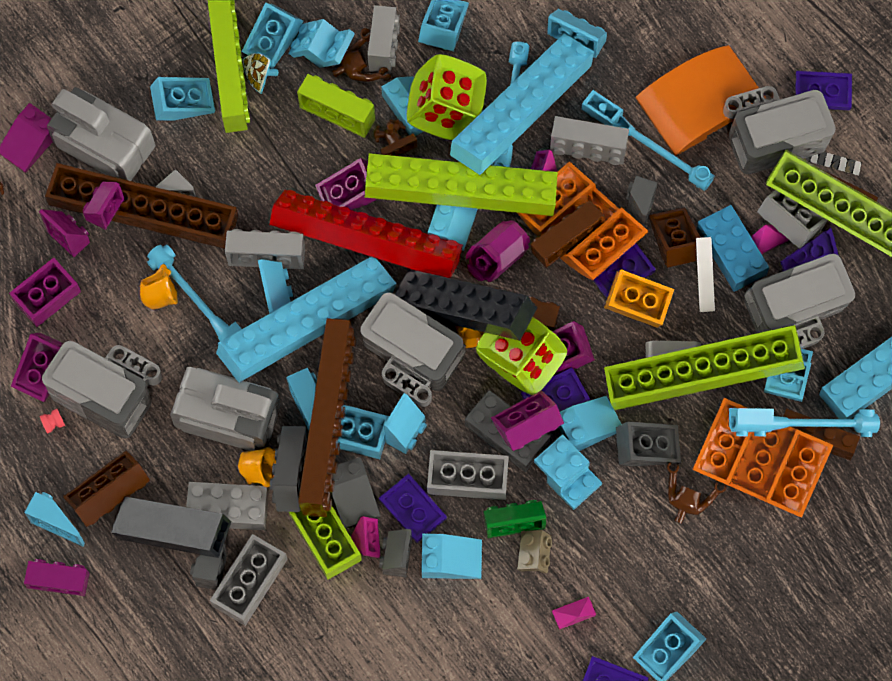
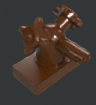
M390 119L386 130H380V125L376 126L374 131L375 141L379 143L380 138H385L388 146L380 149L381 155L400 156L417 147V139L414 133L403 139L400 137L397 131L401 128L405 130L406 126L399 119Z

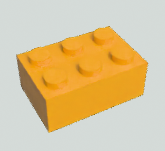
M619 270L615 274L604 308L657 328L663 325L674 289L627 271Z

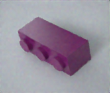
M35 559L34 561H28L24 585L27 589L85 596L90 573L83 565L74 564L71 567L66 566L62 562L49 564L45 560Z

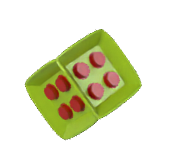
M438 54L433 56L418 70L413 79L407 106V122L413 127L429 134L453 140L482 113L487 83L486 73L470 63L448 55Z
M533 317L520 341L484 332L476 346V352L501 377L525 393L534 395L546 386L559 369L567 355V348L555 333Z

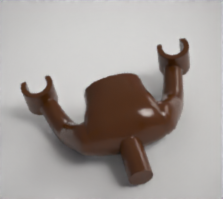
M364 28L361 30V38L349 47L341 60L342 66L332 70L335 77L345 72L350 79L357 81L390 80V74L383 76L388 71L385 67H382L378 73L374 74L360 73L367 67V64L359 49L365 42L370 41V35L365 37L370 32L369 29Z
M670 462L667 466L670 472L668 499L669 503L679 510L675 522L682 524L686 513L699 515L712 504L720 493L726 491L727 486L725 485L724 489L719 491L717 489L718 481L715 484V489L701 503V493L682 486L676 494V476L679 471V465L675 471H671L670 466L672 462Z

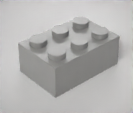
M374 5L368 48L370 72H379L382 67L388 69L386 73H391L392 67L396 65L395 50L398 49L397 36L400 33V15L397 14L396 7Z
M777 190L766 197L757 211L799 249L817 236L828 221Z

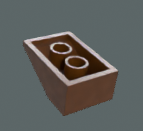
M685 207L649 215L661 257L667 268L697 261L696 238H700Z

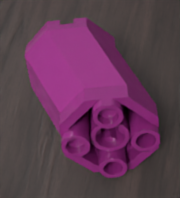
M513 220L499 223L467 252L466 260L469 259L468 271L478 281L488 280L487 282H492L496 280L512 264L523 257L529 249L530 237Z

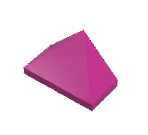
M537 151L531 169L558 172L552 151Z
M765 225L751 236L761 254L789 241L773 225Z
M360 517L351 535V539L362 555L379 558L378 519Z
M589 597L552 610L559 630L596 616Z

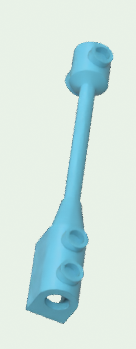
M516 41L511 44L509 63L513 65L510 85L519 77L520 68L527 65L530 48L527 43ZM512 144L491 166H511Z
M592 90L582 103V110L602 124L629 129L628 136L634 137L689 174V181L696 185V187L705 191L712 183L715 175L710 173L708 167L700 165L691 167L635 130L623 117V109L596 91Z
M167 244L165 246L158 245L149 252L147 264L153 271L155 269L159 270L160 266L165 264L167 269H170L172 278L210 320L220 341L242 330L236 322L230 326L226 324L196 294L172 266L176 255Z
M729 408V427L732 432H736V436H748V432H754V436H766V432L787 427H854L857 433H861V437H872V433H877L880 428L879 416L875 414V410L859 409V413L855 415L854 419H788L787 417L774 416V409Z

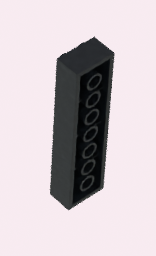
M411 269L407 271L395 293L396 296L436 321L519 341L537 310V306L527 295Z

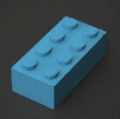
M732 205L698 221L696 229L701 238L711 237L712 257L734 292L767 276L769 266Z

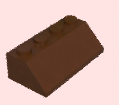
M125 451L63 496V498L83 524L88 527L95 524L104 514L111 512L116 505L124 500V497H130L135 491L144 488L150 479L140 464Z

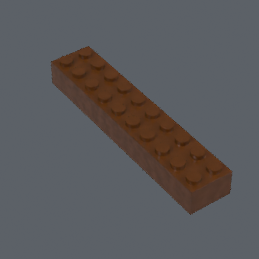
M56 163L45 195L48 205L83 214L84 206L87 202L90 203L96 187H99L102 182H117L120 184L124 200L111 221L225 249L227 231H232L235 228L238 219L237 207L59 163Z
M326 319L298 501L303 515L327 517V512L331 511L332 499L329 498L330 492H334L335 481L332 478L333 474L337 472L335 458L340 453L338 438L342 437L343 433L341 418H345L346 408L343 405L344 400L348 399L346 384L351 379L349 364H353L354 353H351L352 346L355 347L356 335H354V327H351L350 320Z

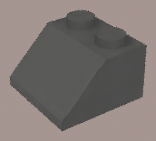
M636 176L634 182L630 181L626 200H629L628 208L634 219L645 227L655 199L658 182Z
M411 529L388 531V537H384L382 549H385V556H381L379 568H382L384 575L407 577L412 545Z
M225 544L222 547L219 558L200 555L196 558L195 564L192 563L190 575H192V580H194L196 587L217 590L222 582L228 554Z

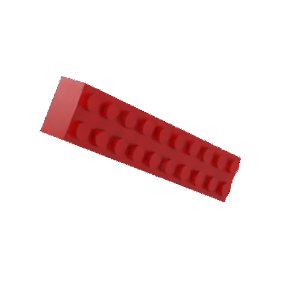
M284 190L273 204L269 224L416 271L451 278L457 268L463 247L462 244L454 240H446L435 234L429 235L419 229H410L402 224L391 223L383 218H375L364 212L352 211L348 207L336 206L331 202L320 201L308 195L304 196L293 190Z

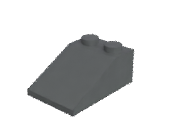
M626 422L616 427L619 465L650 466L666 465L672 462L671 464L681 463L678 425Z
M361 457L338 464L337 472L333 474L332 478L335 481L334 492L330 493L345 529L357 525L360 517H381Z

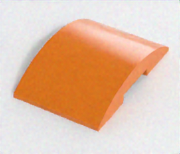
M728 45L705 52L679 65L645 88L636 96V100L674 156H677L707 139V136L734 121V119L727 118L723 114V107L729 97L752 91L759 87ZM728 106L731 110H736L735 106Z
M569 161L558 171L556 205L553 216L518 213V215L538 237L545 234L551 226L561 222L566 215L576 211L579 205L590 200L604 214L605 222L560 259L578 273L594 280L647 234L648 230L622 207L619 209L596 188L595 183Z
M724 398L693 470L802 518L833 445L792 427L766 432V436H754V432H748V436H736V432H732L729 427V408L747 407Z

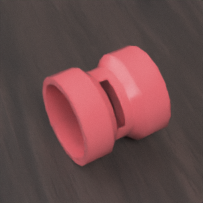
M58 409L52 410L51 415L43 414L39 416L47 434L52 432L56 426L58 428L65 426Z

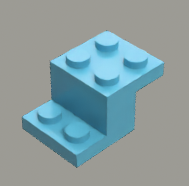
M324 19L304 23L300 26L299 34L292 42L291 50L288 54L294 58L305 56L319 68L338 65L355 33L350 29L338 31Z
M801 349L805 369L766 377L764 392L802 402L813 351Z
M563 434L534 459V463L547 475L548 485L573 510L602 485V482L589 470L590 462Z

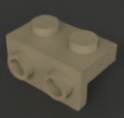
M542 530L521 532L518 570L548 573L550 548L552 547L551 535Z

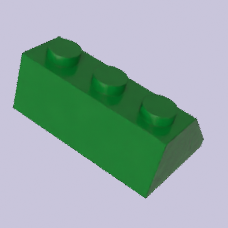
M529 500L521 505L511 503L503 508L492 506L483 511L487 538L546 528V514L542 501Z

